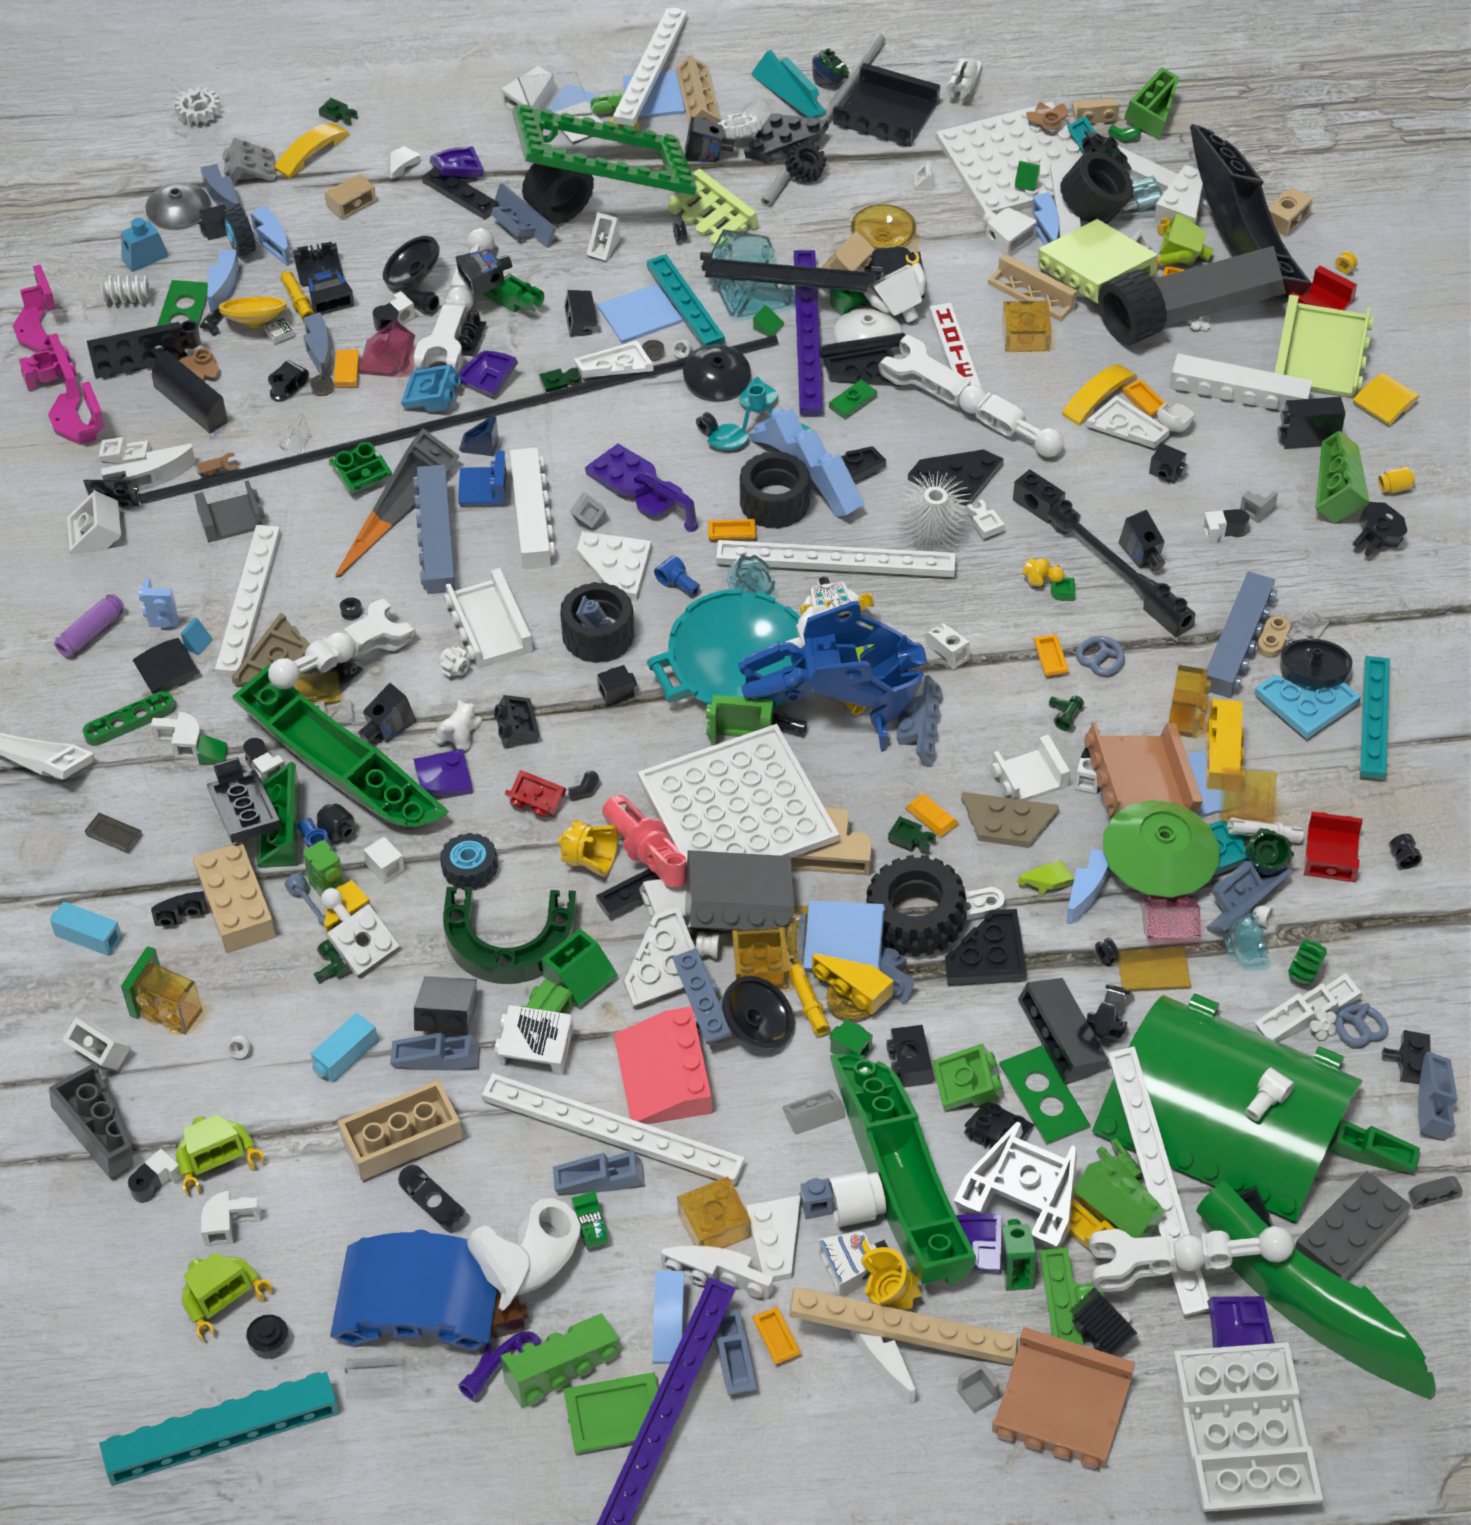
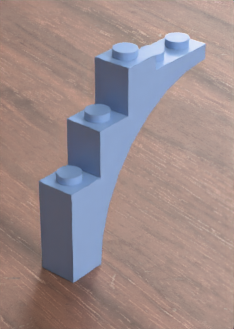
M782 407L770 413L771 418L754 426L755 430L748 434L752 442H762L771 445L783 453H789L803 461L809 470L811 480L821 491L836 517L848 515L865 504L841 455L831 456L830 453L826 452L816 431L807 433L806 430H803L793 408L784 410Z

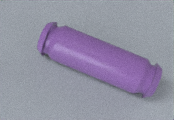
M114 594L106 595V598L101 599L64 630L60 637H56L54 642L56 649L65 657L73 656V652H78L119 616V613H123V602Z

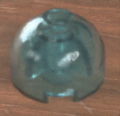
M745 554L742 555L731 565L727 574L729 589H741V592L756 594L757 591L770 595L774 591L775 580L771 581L768 573L771 570L770 567L756 555L751 557L745 556Z
M1257 912L1243 915L1232 922L1229 928V938H1225L1228 953H1234L1239 962L1250 966L1270 962L1269 957L1264 955V953L1268 954L1269 950L1264 930L1258 927L1256 921L1259 920Z

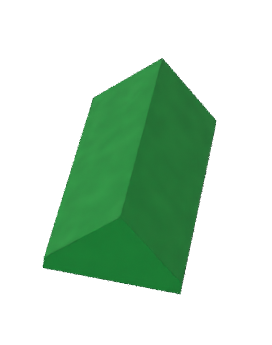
M291 761L262 783L280 820L281 829L275 830L270 834L258 835L257 866L260 868L297 866V825L299 821L300 785L296 764Z

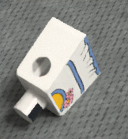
M863 1231L819 1240V1255L840 1297L868 1282L871 1273L862 1266L861 1259L870 1250L880 1247L888 1248L885 1240L870 1244Z

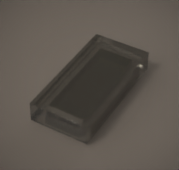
M100 812L85 829L86 836L128 854L143 836L140 829Z

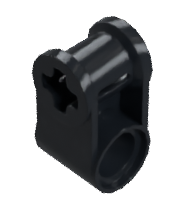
M290 360L285 361L276 371L268 376V382L271 385V399L277 402L286 401L293 393L306 384L309 378V371Z

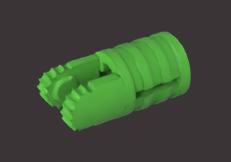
M624 93L591 98L590 104L593 113H614Z
M1117 1138L1113 1139L1111 1145L1118 1155L1117 1158L1141 1183L1144 1178L1140 1167ZM1100 1147L1096 1150L1102 1160L1112 1157L1105 1147Z

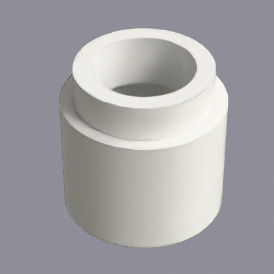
M863 1170L828 1178L833 1196L832 1213L837 1227L876 1220V1215L886 1213L884 1191L877 1172L867 1174Z

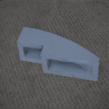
M217 164L200 167L205 189L218 206L225 204L227 209L240 205L230 176L221 177Z
M319 312L304 318L306 331L304 341L307 354L322 379H326L331 361L330 345L325 321Z
M434 1033L392 1041L390 1064L394 1067L418 1070L475 1068L478 1062L479 1044L471 1033L447 1038L443 1033Z
M1427 1051L1424 1055L1419 1084V1129L1421 1133L1444 1140L1455 1128L1452 1106L1458 1100L1451 1059Z
M634 1150L612 1157H607L605 1153H600L553 1166L556 1193L607 1192L644 1184L642 1162Z
M729 1310L726 1312L715 1336V1344L728 1395L753 1391L757 1388L740 1310Z

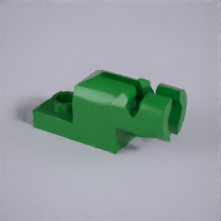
M510 273L504 277L502 285L483 293L484 296L514 313L520 308L536 312L533 304L541 307L545 298L542 290L535 286L532 287L530 283L524 282Z

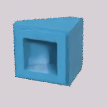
M194 618L181 632L183 645L187 651L196 655H200L212 641L210 634L198 618Z

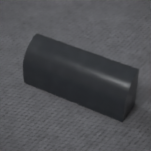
M167 350L163 352L152 368L154 388L209 434L228 423L223 396Z
M1056 978L1028 982L1021 992L1018 1001L1062 1081L1067 1083L1082 1080L1103 1069L1109 1062V1059L1064 979Z

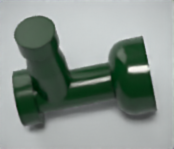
M1053 696L1050 698L1049 706H1056L1066 710L1065 712L1058 713L1054 718L1056 727L1062 731H1070L1072 729L1075 713L1084 706V701L1081 697L1072 696L1069 701Z
M328 939L317 947L319 955L322 958H328L331 964L325 966L319 972L313 973L318 983L323 978L333 974L337 978H342L350 972L348 964L343 963L337 954V950Z

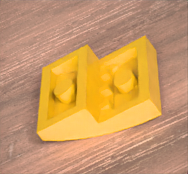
M1382 372L1353 398V404L1390 427L1401 413L1405 414L1419 398V395Z

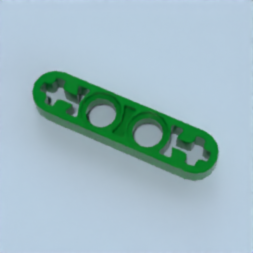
M158 692L87 723L83 727L86 743L91 746H98L151 723L153 718L168 716L175 709L173 696L168 692ZM140 710H144L147 712L142 717L134 716V714ZM117 720L124 721L123 725L119 727H114L111 724Z

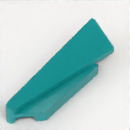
M768 50L752 71V76L808 118H818L826 115V110L817 102V97L820 95L817 87L788 57L779 61L773 51Z

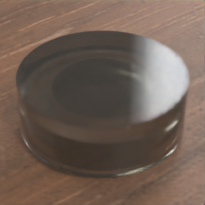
M648 340L642 345L643 350L651 361H658L663 358L664 345L662 342Z
M317 375L310 382L311 391L317 396H327L334 389L333 380L328 375Z

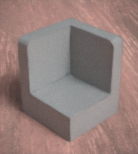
M584 491L570 509L575 517L593 528L606 510L601 503Z
M1247 491L1242 496L1240 509L1246 511L1250 519L1259 523L1275 509L1278 493L1273 491L1264 498L1259 494L1254 495Z
M981 1362L959 1376L957 1392L975 1414L998 1400L999 1382L987 1366Z

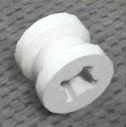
M698 931L696 948L701 958L704 955H710L711 958L715 959L718 958L719 932H713L710 935L705 934L703 931Z

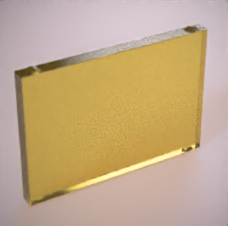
M1185 947L1118 950L1119 958L1117 960L1122 988L1133 990V992L1191 989Z

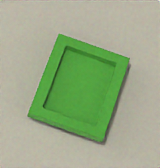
M655 1372L564 1388L569 1418L568 1423L570 1424L575 1454L634 1443L658 1391Z

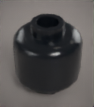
M337 803L327 804L319 810L317 814L318 829L325 830L330 840L339 841L347 839L353 833L354 817L342 805Z

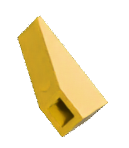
M820 954L812 956V971L815 976L820 980L827 981L839 994L847 996L859 1009L866 1010L871 1015L893 995L894 980L873 965Z

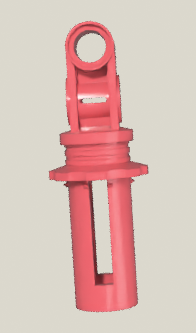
M615 795L609 798L603 806L602 814L610 825L617 826L618 833L625 839L623 846L624 850L627 851V856L634 861H642L648 865L651 871L655 872L665 885L670 887L683 886L686 883L687 858L671 842L667 835L665 824L658 818H646L624 795ZM626 804L625 810L620 805Z

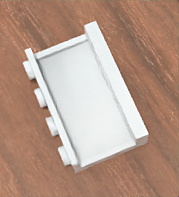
M500 568L491 570L492 580L456 591H453L451 584L445 585L446 594L443 595L447 608L452 609V621L454 625H459L458 633L461 642L467 643L466 652H468L469 660L474 659L477 668L533 652L530 632Z

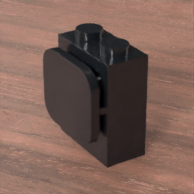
M905 247L877 248L872 252V255H869L872 259L863 267L864 272H871L872 266L883 267V276H877L875 280L877 281L906 266V255H908L910 261L916 259L914 252H910ZM916 252V253H918V255H919V263H918V264H920L921 267H922V269H923L921 254H920V252ZM925 292L921 296V299L925 298Z

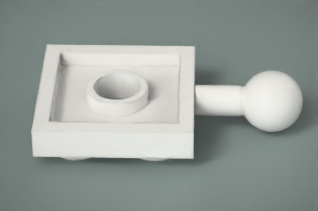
M329 888L322 893V904L328 909H333L342 921L341 924L333 928L325 936L356 977L400 946L369 904L351 916L341 904L342 895L337 889ZM357 935H366L369 939V945L367 947L359 946L356 942Z

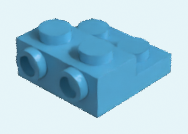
M451 364L414 370L411 372L401 404L404 409L425 406L428 412L446 410L449 408L450 403L455 401L454 391L456 387L460 386L461 378Z

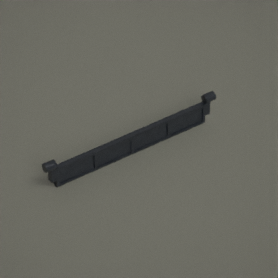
M700 252V260H704L701 268L702 271H705V278L866 292L868 286H874L876 277L883 276L884 273L883 267L872 266L871 272L715 259L712 252Z

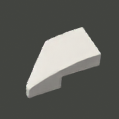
M405 146L390 153L388 170H390L389 178L392 179L404 175L405 167L419 163L420 155Z

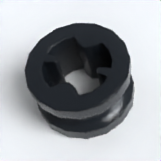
M681 221L680 224L673 223V234L676 242H679L680 239L687 240V229L684 221Z
M705 412L702 416L696 418V425L704 435H709L712 431L717 430L718 423L711 413Z
M349 597L341 601L340 610L344 619L353 621L362 615L359 599Z
M1107 937L1103 942L1099 941L1095 944L1097 955L1104 964L1110 963L1111 959L1116 960L1119 958L1118 948L1111 938Z

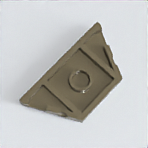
M280 613L231 677L232 683L235 685H246L267 665L271 666L277 659L288 658L295 661L304 657L306 649L311 644L305 637L300 635L295 626L290 625L286 616Z
M962 792L961 798L962 804H965L968 811L970 823L975 827L974 832L978 841L1029 848L1034 843L1036 836L1046 829L1050 819L1058 815L1059 805L969 792Z

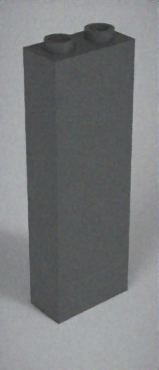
M1274 246L1153 279L1165 300L1167 309L1166 326L1286 294Z

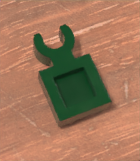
M330 98L318 109L319 116L335 123L342 120L345 125L351 126V118L358 119L356 110L348 109L347 104Z
M576 367L570 368L564 373L561 369L539 374L544 392L565 388L567 385L573 386L582 383L581 375L578 376V368Z
M899 816L888 833V840L910 850L913 845H917L920 851L929 853L930 844L925 842L929 841L935 844L936 835L929 831L922 832V825Z

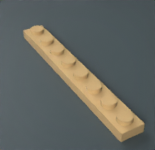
M794 1287L789 1312V1317L1009 1365H1013L1016 1357L1017 1335L799 1287Z

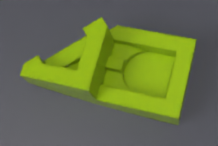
M1057 861L1020 875L1017 882L1022 886L1028 883L1036 887L1038 893L1044 895L1047 888L1052 890L1071 886L1074 877L1062 861Z

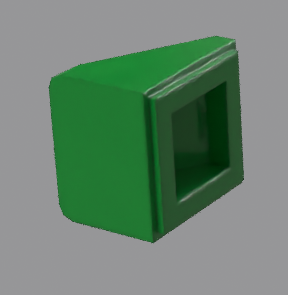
M1019 161L1014 186L1035 191L1039 183L1040 165Z
M766 305L753 317V329L767 336L775 335L784 325V321Z
M200 734L197 748L199 764L213 765L214 763L224 761L227 743Z

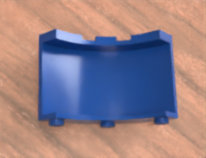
M421 1229L414 1232L388 1233L368 1238L364 1237L347 1246L330 1337L355 1347L368 1341L380 1339L381 1334L394 1333L396 1338H420L422 1333L438 1336L439 1342L455 1345L473 1352L489 1343L497 1288L487 1282L479 1264L468 1249V1239L429 1233Z

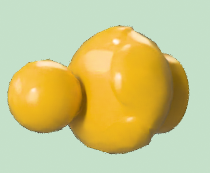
M1029 558L1022 572V575L1028 577L1029 583L1036 587L1043 586L1047 575L1050 581L1057 583L1061 582L1065 576L1059 564L1051 567L1050 562L1045 558L1038 560Z

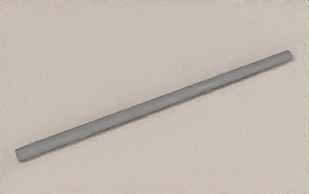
M882 34L876 35L848 75L849 77L846 78L825 108L826 115L818 119L830 121L833 116V107L841 105L860 78L861 65L863 63L869 64L885 42V37ZM787 165L784 166L761 199V203L764 206L769 207L790 178L791 170H786Z

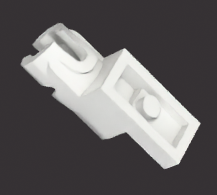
M959 58L947 85V92L951 97L954 98L956 92H961L960 99H963L967 94H972L982 69V62Z

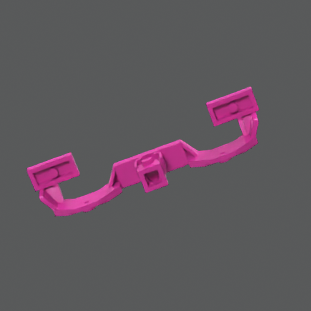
M41 264L35 265L33 270L37 285L20 290L24 307L12 325L18 342L27 346L28 349L38 352L32 354L29 358L19 359L22 377L27 389L31 390L37 388L35 381L38 380L44 384L57 380L58 375H61L66 387V393L59 394L48 413L54 432L77 444L97 440L96 434L105 428L102 410L90 382L81 383L84 400L91 418L88 425L80 421L76 410L81 403V397L75 379L77 373L74 363L69 364L71 361L67 348L63 349L57 333L51 335L44 333L40 323L45 315V306L48 311L55 310L52 290Z

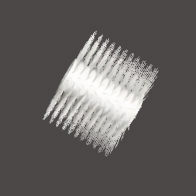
M934 477L932 487L930 486L928 489L924 484L925 490L915 486L919 491L906 488L914 494L900 493L911 498L901 500L910 504L901 507L909 512L898 513L908 517L907 519L899 520L905 523L908 521V525L896 526L902 528L915 527L911 528V530L917 533L909 537H915L916 535L919 536L918 538L922 537V540L919 542L920 544L923 539H926L925 543H928V540H930L929 551L931 540L932 543L935 540L941 546L938 541L939 539L941 542L943 541L941 537L947 539L948 542H952L946 536L959 539L951 533L956 531L957 534H964L955 529L967 528L957 523L967 521L958 517L967 514L959 509L970 508L958 504L969 500L955 499L968 494L951 495L962 489H956L953 492L947 493L954 486L952 485L948 490H944L948 484L942 489V484L940 483V487H937V481L936 487H933Z

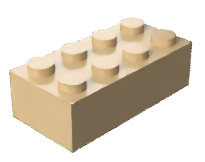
M243 842L192 857L198 880L205 893L208 907L226 954L276 937L270 912Z
M439 1080L337 1121L341 1140L361 1181L463 1139L460 1120Z

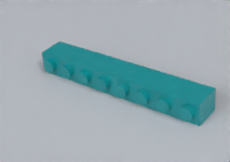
M326 1371L309 1374L304 1379L294 1382H283L269 1390L254 1391L249 1396L237 1400L229 1399L218 1406L208 1409L200 1408L192 1414L183 1417H171L163 1423L154 1426H142L136 1429L135 1432L125 1435H114L106 1441L100 1442L99 1445L106 1474L111 1486L323 1420L338 1415L339 1412Z

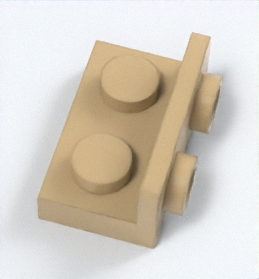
M1114 98L1072 102V111L1075 121L1086 116L1090 124L1118 121L1119 103L1115 102Z

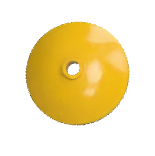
M253 296L225 301L219 305V312L236 323L248 324L249 328H257L261 326V323L269 322L279 316L287 306L286 301L281 298Z

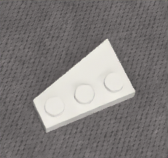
M638 341L574 359L575 367L578 368L582 378L654 371L653 363Z

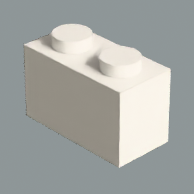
M75 1017L62 1040L97 1064L115 1070L120 1068L131 1046L95 1023Z

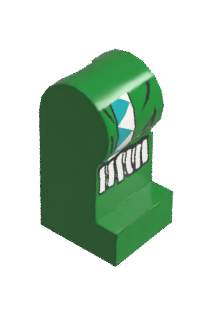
M593 1191L571 1197L572 1210L576 1213L581 1225L580 1236L586 1249L609 1244L596 1192Z

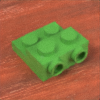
M983 1043L933 1060L942 1106L946 1111L968 1103H972L974 1107L1000 1099L998 1091L1002 1090L1003 1086L999 1075H994L993 1068L997 1067V1061L992 1051L988 1052Z

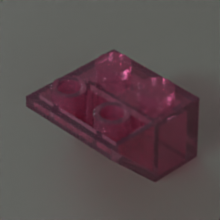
M1148 895V899H1141L1144 934L1148 939L1200 938V906L1193 898H1189V895L1166 899Z

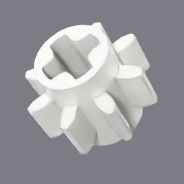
M453 646L451 649H445L439 657V663L443 666L441 672L449 677L463 675L469 667V660L465 657L468 652L460 647L455 648Z

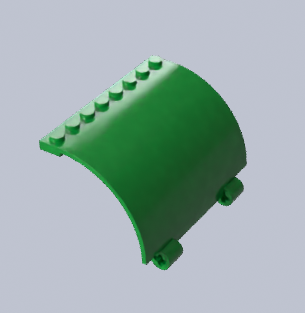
M1194 993L1188 1005L1162 995L1146 1014L1128 1048L1135 1046L1169 1165L1213 1186H1217L1225 1180L1236 1193L1257 1185L1268 1210L1297 1222L1333 1135L1353 1096L1362 1085L1363 1080L1340 1070L1345 1056L1318 1046L1314 1056L1291 1048L1216 1016L1220 1003ZM1271 1067L1295 1084L1283 1103L1277 1101L1275 1105H1271L1259 1121H1254L1246 1115L1245 1111L1258 1094L1257 1086L1261 1077ZM1113 1078L1092 1132L1110 1140L1117 1138L1123 1146L1136 1151L1116 1081Z

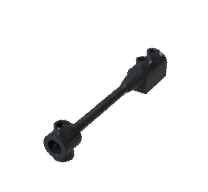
M1059 500L1051 506L1047 516L1054 523V530L1059 534H1068L1074 530L1131 579L1144 597L1143 610L1175 638L1194 627L1196 613L1187 606V601L1184 598L1175 596L1170 591L1171 588L1168 584L1157 583L1142 574H1138L1079 523L1081 515L1072 508L1071 501Z

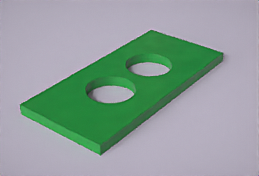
M172 280L157 326L169 324L173 317L179 315L188 317L189 320L195 321L199 326L207 301L208 283ZM182 298H191L195 301L189 308H179L176 306V302Z
M1042 1045L999 1062L1000 1068L1046 1145L1090 1128L1089 1121L1067 1085L1062 1081ZM1031 1074H1041L1048 1079L1049 1086L1043 1091H1033L1027 1087L1025 1080ZM1046 1098H1055L1063 1104L1064 1109L1060 1114L1050 1116L1042 1112L1040 1103Z

